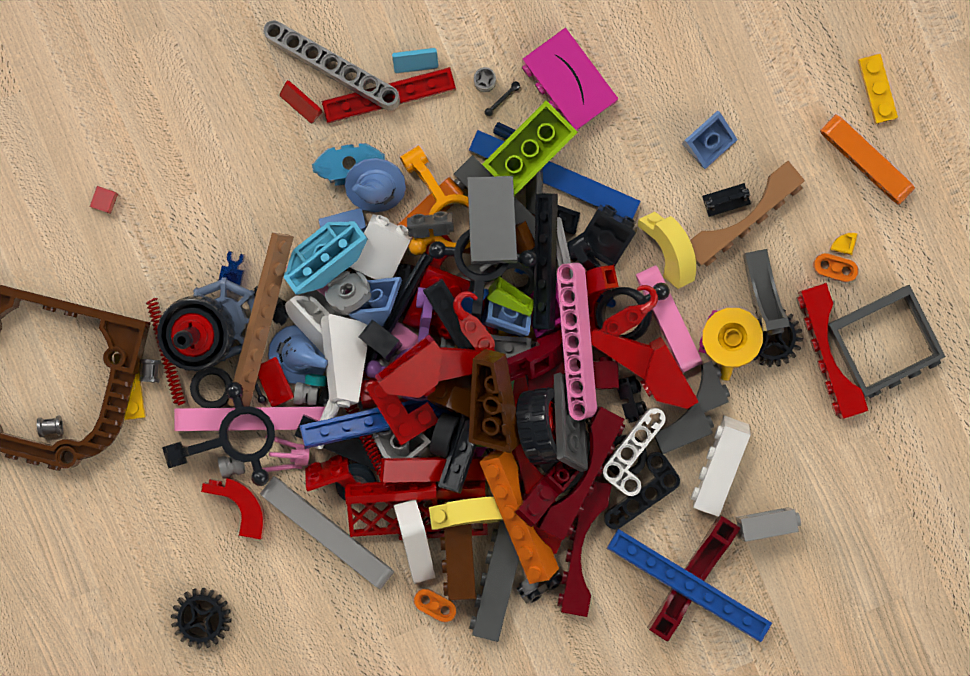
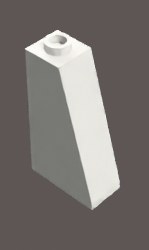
M328 314L321 317L324 355L325 359L328 360L326 373L329 400L337 402L339 407L349 408L350 405L359 402L368 346L359 338V335L366 328L367 324Z

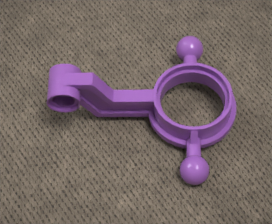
M418 287L416 308H422L418 342L429 334L432 310H434L423 292L425 288ZM407 348L400 354H398L395 360L399 358L402 354H404L406 351H408L410 348ZM370 361L365 366V373L368 377L375 378V375L387 366H382L378 361ZM424 395L420 398L401 396L408 401L427 400V397H424Z

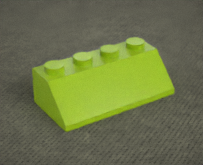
M546 100L482 165L494 177L513 176L515 196L578 132Z

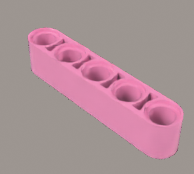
M656 265L635 274L640 286L649 285L653 287L657 283H665ZM642 290L644 296H646L647 294H649L648 291ZM671 294L665 300H658L652 312L682 373L703 364Z

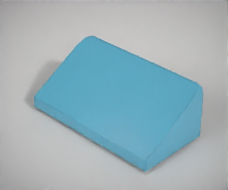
M435 48L392 54L395 73L438 68L437 50Z

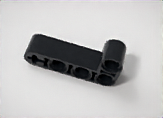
M652 452L647 456L646 466L654 478L641 486V490L637 495L627 496L605 512L604 522L609 528L619 529L679 487L680 477L662 453ZM654 456H660L662 459V465L659 468L651 466V459ZM668 474H672L675 477V483L670 487L665 486L663 482L664 477ZM654 487L656 489L657 495L654 499L646 498L645 491L647 488ZM630 500H636L639 504L635 512L627 510V503ZM621 506L623 511L627 515H629L626 519L624 515H621L618 518V524H615L613 522L609 523V520L611 519L609 515L612 513L614 515H618L619 513H621V511L618 509Z

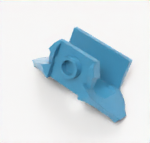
M359 143V147H354L353 144L343 145L339 150L332 147L325 150L312 164L313 173H316L319 177L329 179L330 183L334 182L335 186L345 185L347 173L350 171L343 167L342 162L344 158L353 157L357 164L365 159L378 158L385 160V154L367 143Z

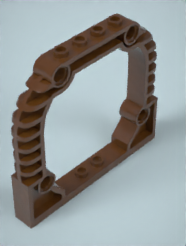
M0 285V332L2 330L1 319L11 311L19 308L21 299L42 304L43 310L56 312L57 308L65 310L64 315L77 318V315L81 314L101 319L99 329L109 347L103 354V361L110 368V375L100 415L93 430L81 441L63 439L51 445L4 433L0 425V452L5 453L6 458L18 460L19 457L26 458V463L38 466L40 462L48 464L47 468L61 471V468H74L81 463L82 459L96 456L106 450L119 435L124 423L135 375L139 372L151 322ZM115 352H119L121 355V360L118 364H115L112 360ZM67 451H70L73 455L70 463L66 462L64 458Z

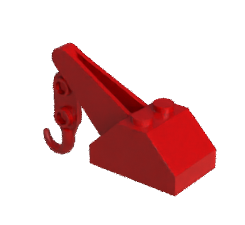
M649 285L637 287L638 291L646 290L650 293V300L645 304L628 306L610 316L603 322L601 329H591V344L643 378L640 382L649 397L653 395L656 401L688 409L699 401L663 339L659 337L648 345L619 336L640 324L646 314L658 302V295L653 287Z
M470 291L459 293L454 299L453 309L458 316L462 333L475 350L439 347L432 337L427 335L375 375L378 383L387 394L420 398L423 395L427 397L435 391L436 388L434 386L438 384V381L472 374L473 358L484 349L495 351L494 339L480 320L466 312L461 306L462 300L466 297L477 300L478 297Z

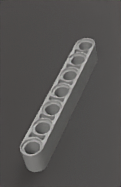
M272 20L265 24L264 34L271 45L385 110L391 111L399 106L400 97L398 91L393 86L278 21ZM273 29L280 30V34L278 36H269L270 32ZM292 40L299 41V45L295 48L288 46ZM315 50L318 52V56L314 59L307 57L310 51ZM331 61L338 63L337 67L333 70L326 68L327 64ZM350 72L357 74L356 78L352 81L345 79L346 75ZM369 83L376 85V88L371 92L364 90L365 86ZM387 94L395 96L394 101L391 103H387L383 99Z
M273 476L261 491L260 495L378 589H381L394 573V570L353 537H350L348 533L277 477Z

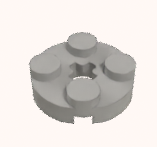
M349 271L342 272L328 283L329 289L327 293L325 291V298L330 307L342 315L350 314L371 299L370 284L366 277L357 271L351 274ZM347 289L351 291L350 293L345 294V291Z

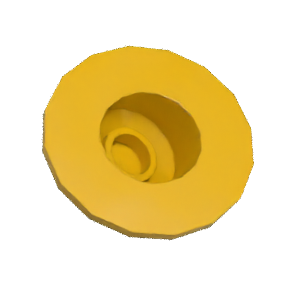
M725 308L715 312L707 320L703 329L702 344L706 354L715 363L721 365L722 380H730L734 367H741L750 363L758 355L763 344V331L759 321L750 312L741 308Z

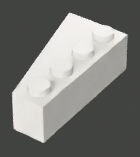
M725 415L723 416L721 425L717 427L713 447L710 446L706 459L708 461L706 467H702L698 479L701 481L699 487H695L691 495V500H694L693 508L719 517L751 435L749 424Z

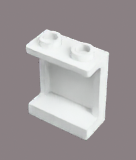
M373 214L364 232L368 240L359 259L350 268L375 280L393 278L412 237H409L407 227L403 225L397 226L389 222L388 218Z

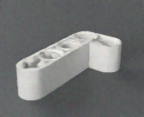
M649 408L604 464V477L628 496L637 495L641 490L640 480L628 469L665 423V414L659 408ZM658 412L660 413L658 416L660 421L658 423L654 421L650 427L654 430L650 432L642 423L645 421L648 425L651 421L649 415ZM640 429L645 430L647 433V438L642 442L636 441L634 437L636 431ZM629 447L633 450V455L630 459H623L620 454L623 448ZM611 465L619 468V473L615 477H610L606 473L607 468ZM629 479L637 482V486L633 491H628L624 487L625 482Z
M416 500L394 505L413 583L417 584L435 579L427 537Z

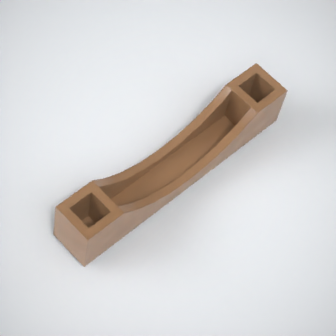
M789 160L768 176L761 200L746 218L724 229L701 231L690 240L695 253L696 264L699 267L703 264L706 267L717 259L714 256L720 250L724 253L734 245L733 239L737 236L742 239L751 231L749 226L754 222L759 225L769 217L766 213L770 209L774 208L776 211L786 203L784 201L786 196L791 194L793 197L803 189L801 184L805 180Z

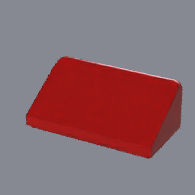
M288 80L285 82L280 92V97L309 123H314L323 113L322 109L292 82Z
M274 357L261 363L258 378L270 405L275 407L293 399L294 395L278 359Z

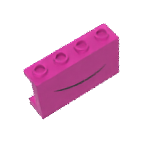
M566 27L522 59L524 64L522 69L528 77L533 76L537 82L535 87L540 94L547 95L550 99L549 103L576 131L609 106L611 107L618 102L619 98Z

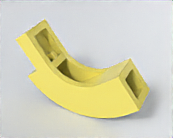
M656 212L638 219V227L655 239L662 249L665 258L663 278L678 289L695 281V253L690 239L682 226L672 216L664 219Z
M494 497L465 499L429 507L432 530L472 523L503 521Z

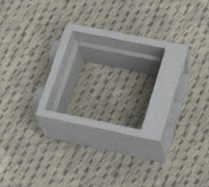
M789 507L736 517L737 526L741 528L739 530V537L745 542L799 532L798 526H801L799 513H796L795 509Z

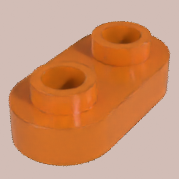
M824 253L818 255L813 262L815 272L824 277L842 282H850L858 275L856 263L849 259ZM822 261L828 263L827 269L821 268L820 264ZM843 267L849 269L848 275L842 273Z
M421 589L414 597V604L417 609L441 622H449L456 615L455 604L430 589ZM423 596H428L430 598L429 603L424 604L421 601V598ZM443 606H447L450 611L448 614H443L441 612V608Z

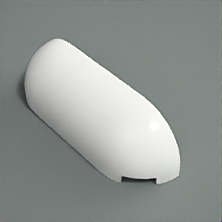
M294 296L285 304L288 316L324 355L321 317L328 315L329 312L311 296Z

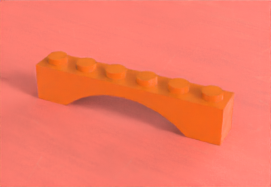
M491 451L480 461V465L529 584L547 581L556 573L559 567L552 549L538 536L533 526L530 527L515 513V510L523 500L519 486L518 466L512 452Z

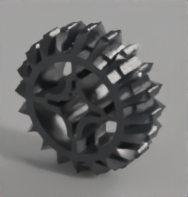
M793 314L787 316L789 321L787 329L790 335L788 346L782 339V333L775 335L777 342L771 341V343H767L770 337L767 331H764L762 347L753 361L760 357L759 365H763L765 360H767V366L772 367L773 360H775L776 366L779 367L781 366L780 359L787 364L789 363L787 355L792 358L796 357L792 350L801 349L800 346L795 345V342H802L803 338L796 337V334L802 333V329H794V326L798 325L799 321L790 322L794 316ZM771 345L783 351L776 356L763 353Z
M203 587L200 594L197 588L192 589L193 596L187 591L184 593L186 600L181 597L177 599L181 606H173V609L178 614H172L171 618L178 619V622H174L171 625L172 627L179 626L180 628L175 632L176 636L181 633L184 634L180 640L181 642L186 641L187 638L190 639L189 647H192L195 641L197 642V649L202 647L203 642L206 648H209L211 646L210 640L217 645L219 643L217 636L221 639L226 637L221 630H230V627L225 625V623L232 622V618L225 617V615L231 613V609H223L228 602H219L222 598L221 594L214 598L215 590L213 589L206 595V588ZM204 600L211 603L214 607L203 609L195 601ZM190 605L192 619L185 624L184 613L187 606ZM218 612L219 624L214 632L211 628L210 619L212 615ZM197 613L200 615L211 613L206 616V623L200 621L193 624L197 620L196 618L199 617ZM200 627L207 633V636L196 635L190 629Z

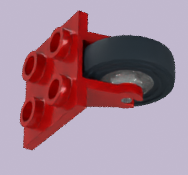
M335 455L321 463H312L305 468L307 492L336 483V490L343 500H345L346 484L376 482L375 475L369 467L359 463L350 464L349 459L341 455Z

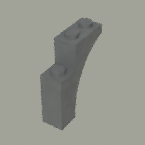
M763 249L744 253L743 259L753 307L756 306L762 331H767L768 335L784 332V327H789V321L776 289L768 250Z
M712 361L701 364V381L696 395L699 402L688 408L677 421L659 430L654 436L662 454L713 433L711 428H714L712 419L709 415L705 416L704 412L728 403L727 397H730L726 384L722 385L719 380V376L722 375L717 363L713 364Z

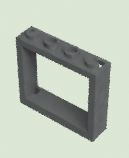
M906 285L828 324V330L856 386L861 388L864 397L868 396L869 399L881 394L880 389L886 386L889 389L901 384L900 379L906 376L911 379L920 375V369L927 366L929 369L941 364L940 360L946 357L910 285ZM904 298L932 355L866 387L838 330Z

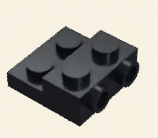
M607 204L605 206L600 205L583 233L589 238L594 248L589 253L608 266L614 265L615 267L636 234L638 227L635 226L636 222L632 218L618 216L616 214L617 210Z

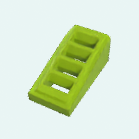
M501 277L497 278L488 289L489 294L486 299L527 316L532 314L533 299Z

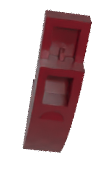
M562 329L537 339L536 347L507 358L510 380L513 381L525 375L532 380L560 364L564 360Z
M561 461L555 462L525 496L524 501L515 510V513L530 527L534 526L559 494L564 492L579 471Z

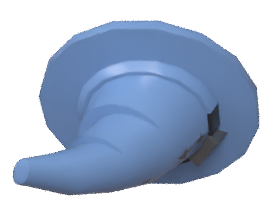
M373 158L365 159L350 169L346 176L345 189L348 198L357 207L365 211L382 212L397 206L403 199L406 183L405 177L398 166L388 160Z
M296 325L283 328L276 333L270 343L269 360L274 357L278 359L287 382L294 384L301 382L305 384V375H323L328 360L325 359L322 352Z

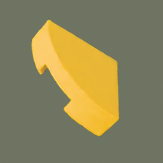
M847 233L839 236L832 243L830 250L852 255L858 233Z

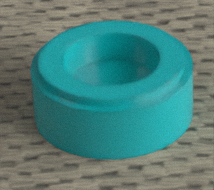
M307 374L305 375V384L327 386V376Z

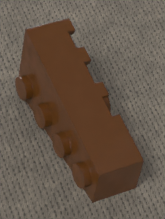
M484 349L473 358L469 443L511 453L521 443L517 429L516 407L507 357L504 353Z
M471 524L444 528L445 537H440L441 551H446V560H442V573H447V582H443L444 596H448V600L476 599Z

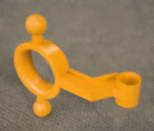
M419 145L400 156V160L408 173L411 174L415 171L436 201L429 215H434V213L440 212L444 207L451 204H460L469 209L467 196L460 194L444 195L431 172L425 166L429 161ZM429 229L430 237L411 239L409 250L414 255H421L425 252L427 245L434 241H440L446 247H455L456 243L449 242L442 236H434L433 229ZM470 242L466 245L465 249L470 247Z

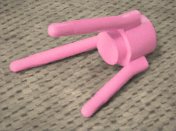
M275 437L274 442L295 449H291V453L270 452L269 456L290 458V462L294 464L265 467L262 469L267 472L294 468L302 469V466H308L310 449H305L304 444H296Z

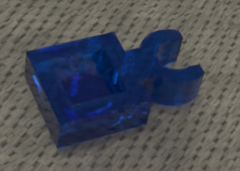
M229 251L227 253L229 265L221 266L218 281L225 277L229 281L241 286L245 270L239 269V265L244 262L245 255L240 254L239 260L234 261L232 259L233 251Z

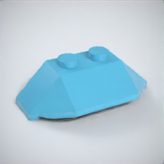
M355 221L327 222L293 249L284 279L296 295L321 289L359 259L368 238Z

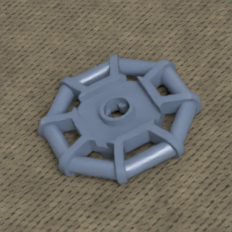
M222 277L221 280L200 288L196 287L193 290V296L203 295L206 297L207 294L221 290L220 297L214 300L219 301L231 314L235 325L234 339L241 343L231 347L229 354L222 360L226 361L227 358L241 354L245 339L242 333L250 319L247 318L242 305L247 301L252 311L255 292ZM227 290L243 298L238 302L233 298L227 297Z

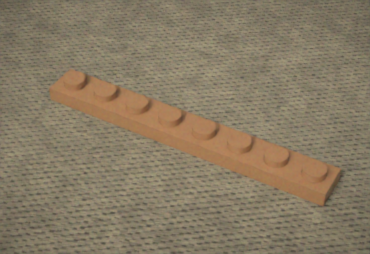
M272 232L233 381L240 383L243 387L241 398L244 407L251 404L294 238V236L289 234ZM229 398L228 405L234 407L233 400Z

